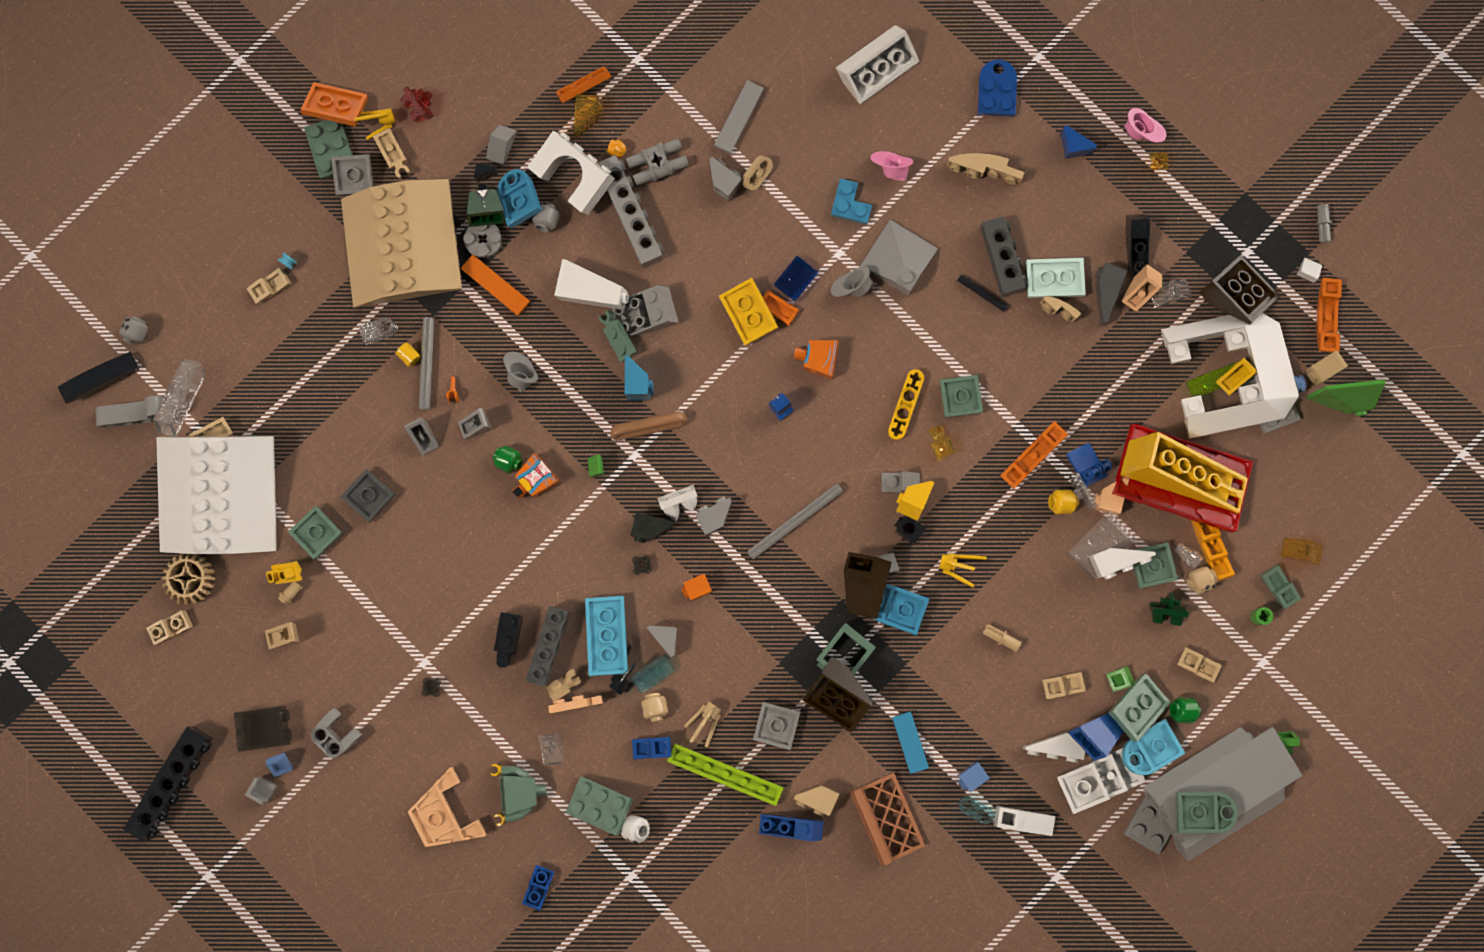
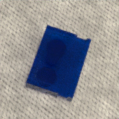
M796 256L773 286L796 302L817 276L818 271L813 269L812 266L799 256Z

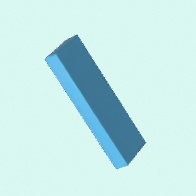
M911 711L892 717L910 774L928 769L929 766Z

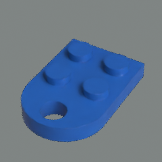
M992 60L983 66L979 75L977 115L1015 117L1017 74L1014 67L1007 61ZM995 66L1002 67L1003 72L1001 74H997L994 72L993 68Z

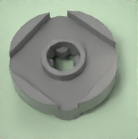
M495 224L468 227L463 237L467 250L477 258L493 257L502 246V235ZM486 235L487 243L482 242L480 244L479 237Z

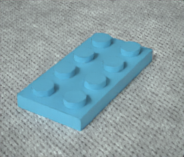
M624 596L585 598L589 676L625 674L628 670Z

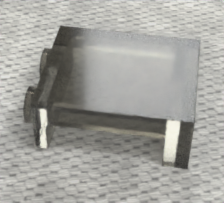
M286 706L234 713L238 752L290 745L292 733L288 729L290 714Z

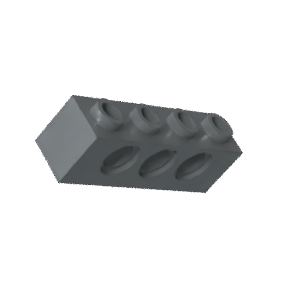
M1004 216L982 222L980 229L1001 298L1023 292L1026 288L1027 280L1020 270L1022 267L1021 260L1015 254L1016 243L1010 237L1011 227L1009 222L1005 220ZM999 235L1003 237L1004 241L997 242L994 236ZM1006 253L1009 259H1001L1000 254ZM1012 271L1014 278H1008L1005 272Z
M551 606L548 607L525 681L547 687L570 612Z

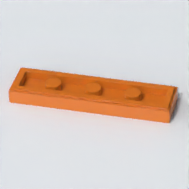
M473 254L460 268L518 317L531 303Z

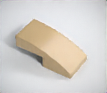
M278 268L266 278L258 279L247 290L254 302L259 304L283 291L292 283L284 270Z
M1186 647L1177 664L1181 668L1213 684L1222 665Z
M1082 672L1042 680L1047 699L1086 691Z

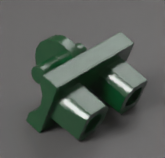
M1168 593L1167 598H1160V603L1150 602L1149 605L1152 612V621L1159 624L1164 623L1165 615H1170V623L1172 625L1182 626L1184 617H1188L1189 612L1186 611L1185 606H1179L1181 601L1174 599L1173 593Z

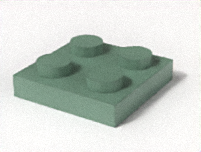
M978 375L939 380L944 418L983 413Z
M318 506L313 507L288 531L313 560H316L343 534Z
M1168 542L1136 549L1156 553V555L1151 557L1152 561L1142 565L1140 562L1133 564L1138 589L1178 580Z

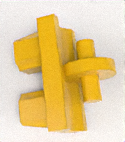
M297 561L274 564L271 566L272 570L266 572L269 583L281 584L302 580L300 575L302 569Z

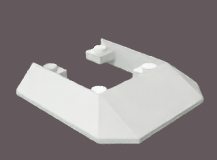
M1263 313L1251 324H1247L1231 315L1161 329L1171 364L1191 360L1188 343L1224 336L1228 352L1247 348L1251 365L1257 370V373L1254 374L1256 384L1238 388L1242 405L1205 412L1201 395L1182 399L1181 405L1188 439L1285 419L1299 397L1280 323Z

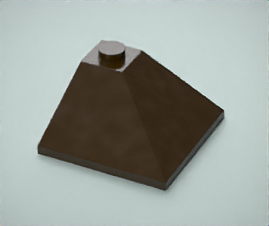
M1242 255L1235 259L1199 292L1212 307L1247 324L1255 321L1280 297Z
M833 657L830 658L803 698L804 702L849 732L854 730L873 705V702L851 670Z

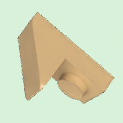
M289 622L265 631L269 650L288 644L299 643L295 623Z

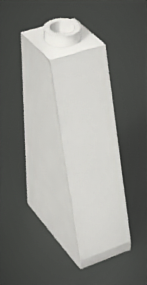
M562 259L554 296L561 301L624 310L625 305L628 303L629 295L622 286L568 260Z

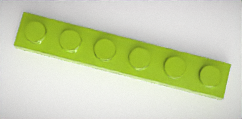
M674 743L671 751L672 757H669L667 762L777 806L783 790L782 786Z

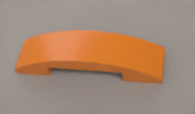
M1321 279L1316 319L1318 349L1321 352L1333 353L1336 350L1340 352L1338 306L1342 292L1341 279Z
M1054 421L1000 476L1015 489L1068 433Z

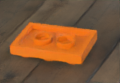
M313 82L301 107V113L356 127L358 121H354V118L361 116L368 101V96L364 93Z

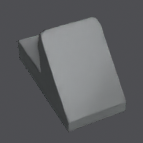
M902 471L901 473H881V493H905L907 486L920 484V473Z

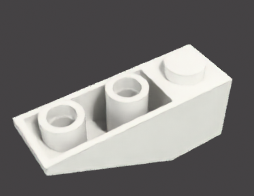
M1109 548L1089 558L1098 578L1104 577L1106 580L1116 576L1115 572L1122 569L1123 572L1133 569V564L1140 562L1142 565L1152 561L1151 557L1156 555V553Z
M1065 732L1025 745L1022 748L1028 750L1027 754L1039 756V752L1047 753V758L1059 759V756H1064L1066 761L1078 763V759L1084 760L1085 751L1069 733Z
M996 806L994 826L1035 834L1053 835L1055 816Z

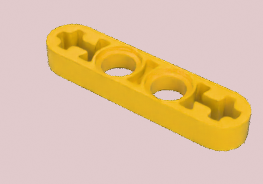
M911 370L906 377L888 429V436L894 441L901 440L906 433L924 381V375L920 370ZM917 374L920 381H916L914 388L906 387L907 384L909 386L912 384L913 379L910 376ZM907 391L913 392L914 400L906 401L904 393ZM898 410H907L908 417L906 419L899 418ZM894 420L899 423H906L905 426L901 424L899 431L902 432V435L898 434L897 437L891 431L896 429L898 424L897 422L894 423Z

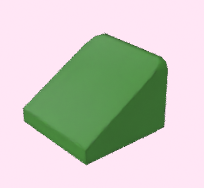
M600 454L588 458L590 477L604 475L603 458Z
M1128 666L1106 674L1113 692L1131 687L1134 683Z

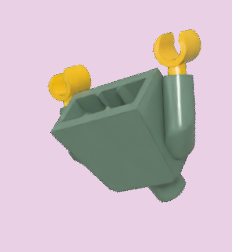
M498 764L491 765L492 767H497L498 772L490 774L492 776H499L502 812L494 817H501L502 822L496 823L497 826L505 822L523 819L532 811V807L537 805L536 797L546 796L545 784L535 785V778L530 777L527 771L517 766L502 767Z

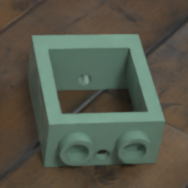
M844 623L817 657L816 661L819 662L817 666L823 670L828 663L823 658L842 634L845 633L866 650L851 670L853 675H855L876 647Z

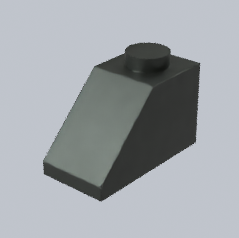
M636 513L630 535L634 537V541L645 543L646 540L651 541L673 528L674 522Z

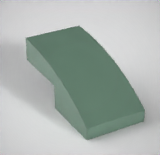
M1274 565L1260 575L1283 609H1287L1301 599L1293 584L1288 582L1279 565Z

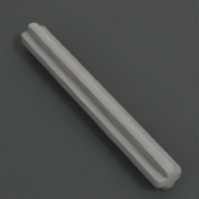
M432 317L423 318L419 409L421 410L430 409L434 319Z

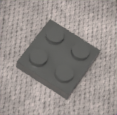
M366 469L344 492L341 498L367 522L371 523L396 494L371 471Z

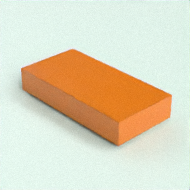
M769 290L763 296L772 316L785 325L790 326L799 309Z

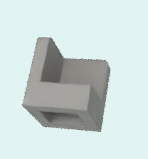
M262 776L256 777L245 796L261 805L267 804L278 786Z

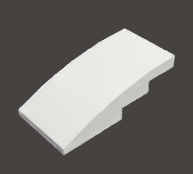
M1123 747L1110 752L1105 758L1096 761L1092 760L1057 777L1073 814L1107 801L1113 796L1146 782L1143 775H1136L1130 772L1124 765L1122 759ZM1133 754L1130 757V762L1136 766L1138 763Z

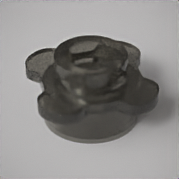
M634 556L632 558L634 563L633 573L635 575L651 573L650 556Z
M428 677L423 679L422 695L424 697L428 695L439 697L441 695L439 690L442 684L441 679H429Z

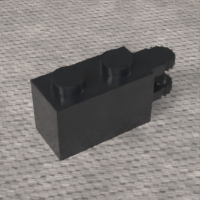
M500 613L494 651H498L496 664L500 668L507 667L511 654H516L523 620L521 615Z

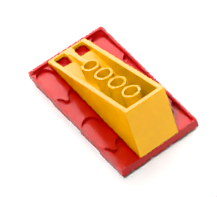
M1131 424L1112 494L1223 531L1237 532L1253 461L1137 424ZM1123 477L1129 479L1128 486L1121 480Z

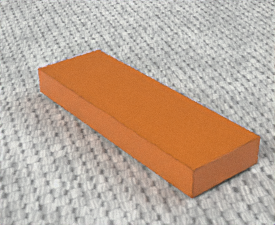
M603 66L556 91L559 100L564 103L611 78V75Z

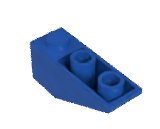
M761 814L759 834L805 841H822L824 821Z

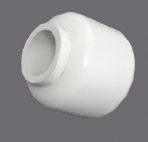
M630 815L626 817L622 825L621 835L627 841L641 843L649 835V823L642 817Z

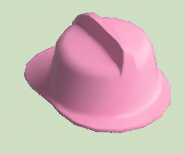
M1133 108L1129 111L1128 121L1124 127L1130 137L1135 140L1147 139L1155 143L1163 142L1166 139L1167 135L1164 127L1146 112L1138 108Z
M886 151L875 152L871 155V160L882 166L884 175L887 178L899 181L906 180L909 166L913 164V159Z

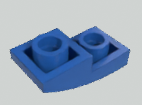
M536 865L522 904L541 911L555 872Z

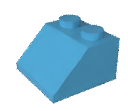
M625 356V396L627 400H651V395H654L653 380H650L648 374L629 356Z

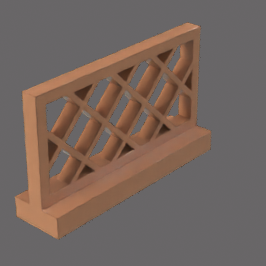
M894 773L849 791L880 865L886 866L896 859L925 847ZM888 779H891L894 784L892 793L882 789L884 782ZM868 788L878 790L874 801L867 798L864 790ZM880 792L890 795L887 806L877 802ZM893 797L900 799L902 803L899 811L890 808ZM876 805L886 808L882 819L874 815ZM889 810L898 813L895 824L885 821ZM901 815L909 819L910 823L907 829L898 826ZM884 823L893 827L890 838L882 834L881 830ZM896 829L906 832L902 843L893 839ZM909 834L916 836L918 845L913 847L906 845ZM891 842L901 845L899 853L894 856L891 855L889 850Z

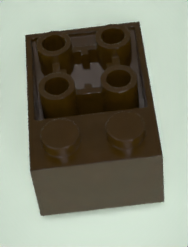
M848 552L844 567L847 613L878 619L892 562L875 556Z

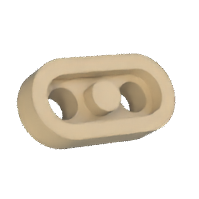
M758 156L743 175V186L749 190L758 189L772 170V160L766 156Z

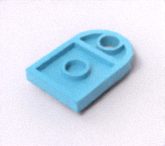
M1162 719L1152 725L1139 741L1133 742L1129 739L1122 749L1124 765L1130 772L1136 775L1152 774L1185 754L1166 719ZM1133 754L1138 758L1136 766L1130 762V757Z

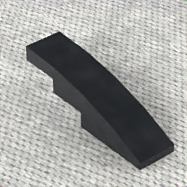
M130 351L75 376L57 388L65 404L103 390L104 386L120 381L121 377L138 371L139 367Z

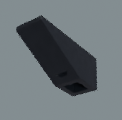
M1145 214L1126 215L1125 235L1129 276H1136L1147 264L1149 265L1150 218Z

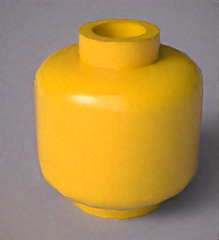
M1055 490L1049 496V508L1058 515L1072 514L1079 505V498L1072 490Z

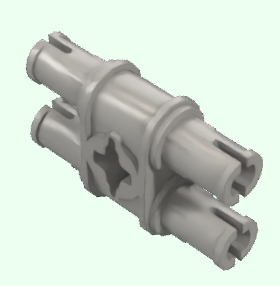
M678 138L664 144L659 142L658 145L647 149L643 148L641 153L626 158L629 169L644 163L649 166L648 170L633 175L636 186L651 180L656 182L657 179L668 175L672 176L674 171L689 166L685 155L671 161L666 159L667 154L682 149ZM654 157L660 161V167L655 163Z

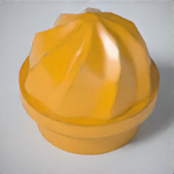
M612 139L607 153L611 157L616 155L617 158H621L626 153V146L621 140Z

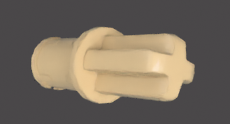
M987 624L983 630V634L997 641L998 645L1002 644L1014 652H1017L1022 641L1008 635L1007 631L1003 632L990 624Z

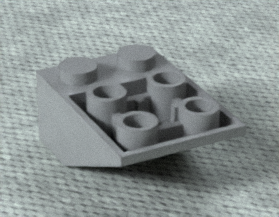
M656 285L629 296L624 310L612 308L615 320H620L629 338L661 330L679 323L670 289L666 286Z

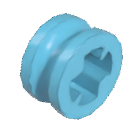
M283 252V257L279 258L278 261L292 270V266L297 264V262Z

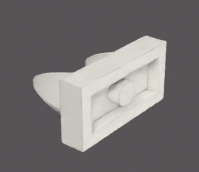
M694 485L659 497L658 502L661 510L670 519L677 521L680 511L679 503L686 509L694 511L698 496Z

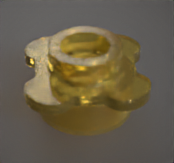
M1152 152L1150 154V168L1153 171L1168 169V154L1166 152Z

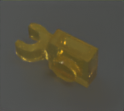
M942 425L929 429V433L934 440L930 445L938 461L956 453L949 436H944Z

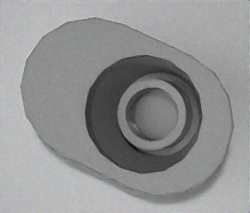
M860 266L854 271L839 277L831 286V294L835 297H842L847 294L855 297L863 296L874 286L873 281L869 277V268L867 266Z
M508 352L504 355L503 361L507 369V381L510 385L517 388L519 392H524L526 388L538 380V375L526 356L518 352Z

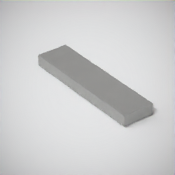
M748 80L746 81L714 147L732 154L764 91L763 87Z

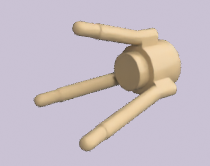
M710 702L706 706L702 705L700 710L684 725V728H687L701 714L704 717L691 737L690 743H693L706 722H712L713 720L705 743L706 748L709 746L717 722L721 717L719 715L721 709Z

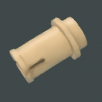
M292 582L282 593H279L278 599L285 605L291 604V600L303 587L297 582Z

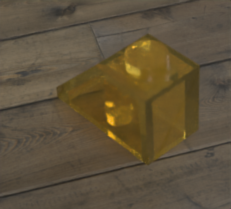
M576 94L573 127L575 137L581 136L599 120V114L603 113V102H600L599 96Z

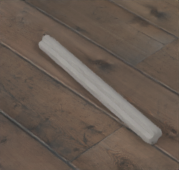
M838 484L832 486L747 551L748 555L752 559L758 557L841 494L842 488Z

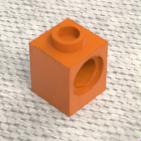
M705 574L683 582L685 587L681 588L685 598H690V601L712 593Z

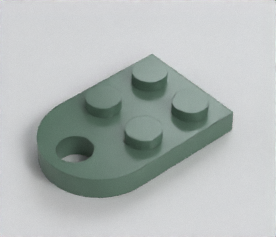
M1175 792L1177 833H1224L1235 825L1238 810L1230 796L1221 792ZM1225 807L1231 810V815L1227 819L1222 815V810Z

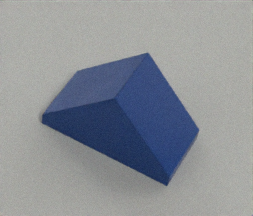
M1065 125L1061 132L1066 159L1090 155L1097 147L1095 143Z

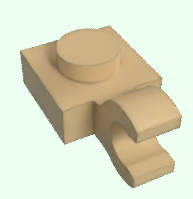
M574 669L566 673L565 679L561 677L558 680L552 681L546 687L554 702L569 693V688L581 682L579 676L571 679L576 675Z

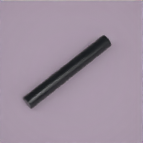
M960 275L957 280L958 282L1005 312L1008 305L963 275Z

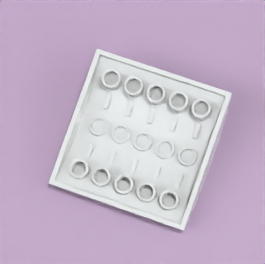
M274 436L156 437L160 552L235 554L277 551Z

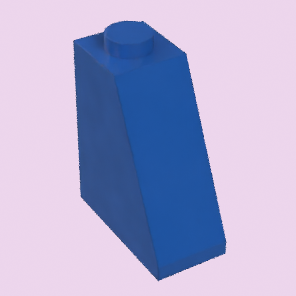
M1107 713L1069 730L1068 733L1096 761L1108 756L1124 730Z

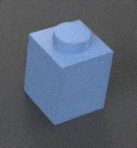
M976 761L957 775L959 777L958 784L964 791L967 789L969 792H972L990 779Z

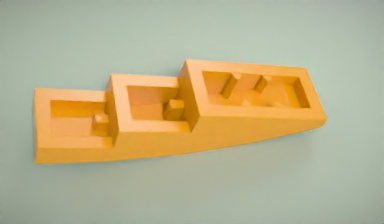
M1191 520L1209 569L1215 571L1218 582L1234 577L1235 573L1227 558V550L1220 538V530Z

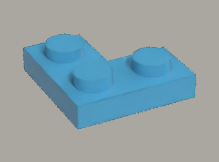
M840 179L831 216L867 225L872 205L854 201L858 183Z

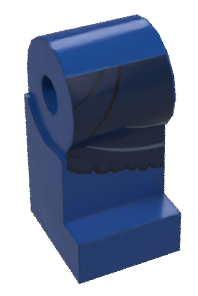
M782 392L769 402V408L780 422L794 411L791 407L792 404Z

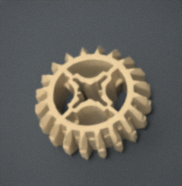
M181 553L179 558H172L173 563H166L169 569L163 570L167 575L166 577H161V579L166 580V583L162 586L163 588H168L165 593L167 595L171 594V600L177 599V603L182 604L184 602L186 605H190L191 602L193 604L198 603V599L204 600L203 594H210V591L207 589L214 587L213 584H210V581L216 580L215 577L210 575L215 571L209 569L212 564L206 563L207 559L205 557L200 558L199 554H186L185 556V554ZM193 564H195L200 569L201 576H198L195 573V568H193ZM184 566L182 572L176 575L178 570ZM190 576L196 578L187 581L182 579ZM176 581L181 583L184 593L178 589ZM201 582L199 587L194 592H192L194 590L195 585Z

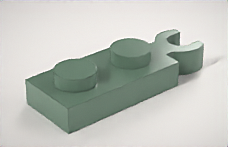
M607 310L605 311L607 318L605 315H600L599 320L606 326L603 331L619 361L624 362L625 356L631 357L637 351L620 320H614L613 311Z

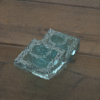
M663 654L631 676V680L642 694L657 685L658 681L673 673L675 668L666 655Z

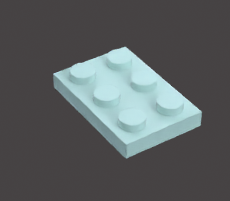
M1083 258L1031 259L1025 261L1027 298H1044L1045 296L1053 298L1084 297L1086 295Z

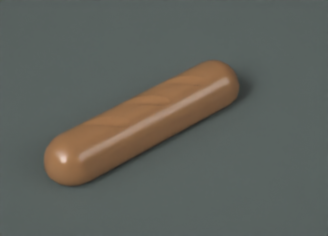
M676 411L614 425L610 435L614 440H624L684 426L687 423V417L684 413Z

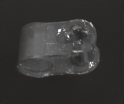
M387 317L365 322L358 326L364 345L374 344L380 340L392 337L398 330L397 324Z

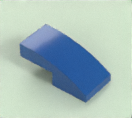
M670 737L632 739L633 759L672 757Z

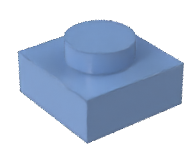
M285 753L266 759V766L274 777L293 771V765Z

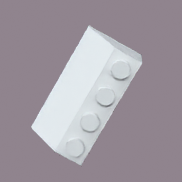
M895 25L837 66L836 70L843 84L857 102L861 104L920 61L907 32Z

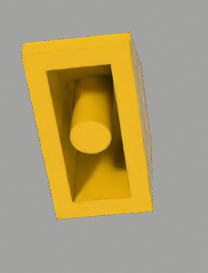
M928 481L907 486L905 493L900 492L896 503L899 506L896 511L914 520H918L935 482Z

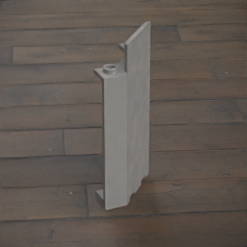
M1240 727L1144 786V792L1148 802L1158 811L1161 824L1173 836L1176 849L1187 861H1190L1285 801L1284 787L1303 775L1273 727L1255 738L1250 732H1246ZM1175 792H1221L1230 796L1238 810L1235 825L1224 833H1177ZM1225 807L1222 810V815L1226 819L1229 818L1231 810Z

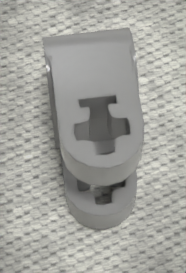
M336 708L329 711L311 732L312 741L331 758L344 755L363 736L354 728L342 740L331 729L342 716ZM320 730L325 731L326 736L324 740H321L318 736ZM334 743L338 744L339 746V752L337 754L333 753L332 746Z

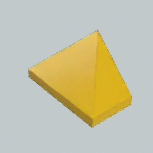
M1242 358L1224 373L1216 383L1228 395H1231L1257 373V370L1245 358Z

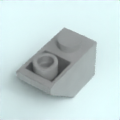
M711 157L710 168L713 189L729 201L742 185L741 175L736 170H730L725 167L726 164L721 159L717 158L716 160Z
M722 497L715 501V505L711 507L706 505L698 509L699 513L695 515L705 536L723 529L732 504L730 497L727 499Z

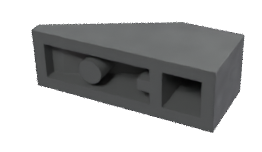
M1105 263L1102 268L1098 267L1095 278H1098L1095 286L1100 326L1103 327L1108 323L1127 270L1109 263Z

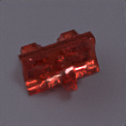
M409 87L403 89L405 94L400 99V102L405 108H410L412 105L415 107L410 113L412 120L420 122L424 118L431 119L433 114L428 108L432 105L430 102L432 98L431 92H424L422 89L417 91Z

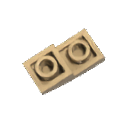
M1045 296L1040 301L1041 307L1045 312L1054 315L1059 310L1061 316L1072 323L1081 314L1077 309L1057 298Z
M181 610L146 629L153 644L157 645L193 628V625L186 610Z

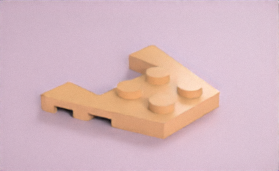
M453 767L449 768L408 811L425 847L480 838L487 835L480 819L461 829L443 792L460 783Z

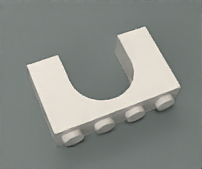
M553 131L527 168L540 179L549 181L564 161L576 159L582 167V180L568 202L581 213L589 215L615 178L610 175L611 171L604 165L600 167L596 163L598 160L590 154H584V149L577 143L572 144L569 141L570 137L562 131L560 134Z

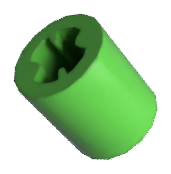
M1266 607L1256 608L1251 612L1250 619L1255 625H1266L1273 620V613Z

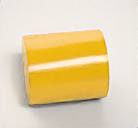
M408 342L404 343L396 351V355L408 368L414 366L421 359V355Z

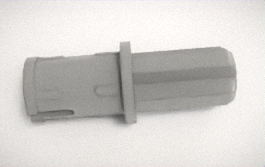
M1328 204L1317 206L1318 222L1316 226L1319 229V241L1321 243L1331 241L1330 225L1332 221H1330V206Z

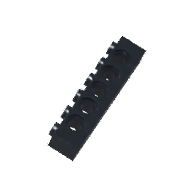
M194 726L186 727L123 830L141 841H147L156 836L159 830L157 827L160 822H163L168 817L170 806L177 802L180 797L178 793L182 787L184 788L189 783L191 772L195 771L200 765L201 761L199 759L203 753L205 754L210 749L211 736ZM190 745L194 747V753L192 755L188 753V747ZM179 762L184 766L182 772L177 768ZM169 779L173 782V787L171 789L167 787V781ZM158 796L162 799L161 806H158L156 803ZM147 814H150L152 817L150 823L146 821Z

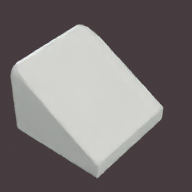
M1304 258L1297 275L1314 283L1320 276L1322 265Z

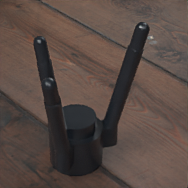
M631 645L627 647V657L632 648ZM632 664L624 675H613L609 686L620 695L624 691L627 693L631 687L650 673L652 668H648L629 683V680L626 678L635 667V664Z

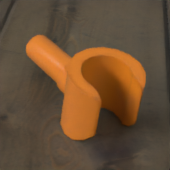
M454 376L451 377L450 390L446 393L449 404H451L452 398H455L456 403L460 401L455 388L456 378Z

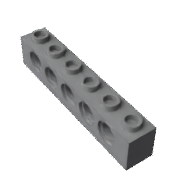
M614 155L598 162L597 164L600 167L604 165L611 171V176H621L618 181L611 183L607 192L642 268L663 260L662 253H665L660 242L656 243L654 237L657 234L653 226L649 227L646 221L649 220L646 210H641L639 206L642 202L638 193H633L631 187L634 185L630 176L626 177L624 173L626 167L622 159L618 160L617 156ZM626 191L628 195L625 198L619 197L620 192ZM629 208L636 209L634 214H627L626 211ZM638 224L644 226L641 231H635L634 227ZM644 241L651 242V246L648 248H644L641 245Z

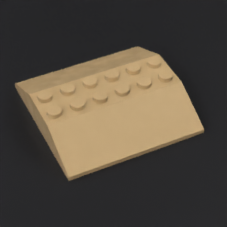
M448 179L400 181L369 187L341 199L353 308L462 290Z

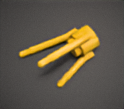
M391 108L362 112L361 117L354 118V121L378 118L380 125H385L366 137L367 140L388 128H392L391 124L396 123Z
M948 553V555L943 554L939 569H943L944 574H948L973 588V583L950 570L954 571L955 567L974 571L975 567L957 563V559L986 560L987 557Z

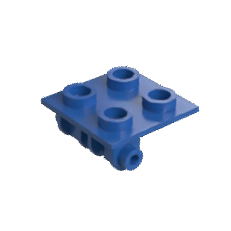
M1090 443L1066 454L1085 488L1109 476L1107 471L1112 468V462L1109 460L1100 462Z

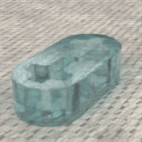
M964 796L958 802L959 810L977 822L985 825L993 821V811L977 800ZM970 800V805L975 807L974 811L968 808L966 811L963 810L964 805L962 803ZM980 810L982 812H985L986 810H988L987 814L989 815V818H984L982 821V816L979 815L977 811Z

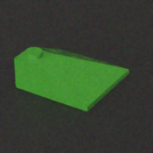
M1385 380L1328 385L1309 394L1307 399L1346 414H1355L1356 417L1368 415L1367 412L1375 408L1384 388Z

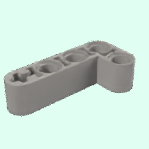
M162 396L145 397V401L96 407V427L111 428L171 420L170 400Z

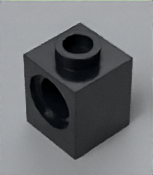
M900 516L894 525L897 528L895 533L912 545L917 542L926 528L908 516L904 518ZM911 524L914 529L913 533H905L904 525Z

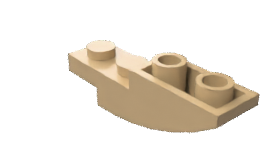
M960 154L949 157L946 165L951 171L957 173L961 171L973 179H981L985 172L992 178L999 177L1005 179L1007 183L1012 185L1020 184L1024 175L1023 171L1007 166L1008 158L991 154Z

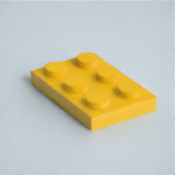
M753 278L719 295L745 346L779 328Z

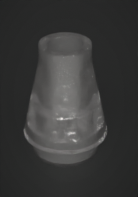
M1182 542L1174 550L1187 567H1191L1193 570L1204 559L1201 556L1202 553Z

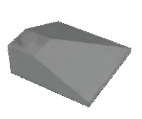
M889 220L861 266H867L870 270L869 273L909 296L938 248L894 221Z

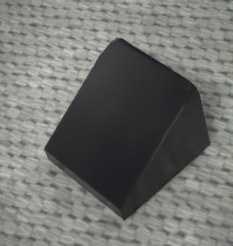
M478 163L476 164L474 178L476 182H480L496 176L498 172L494 166Z

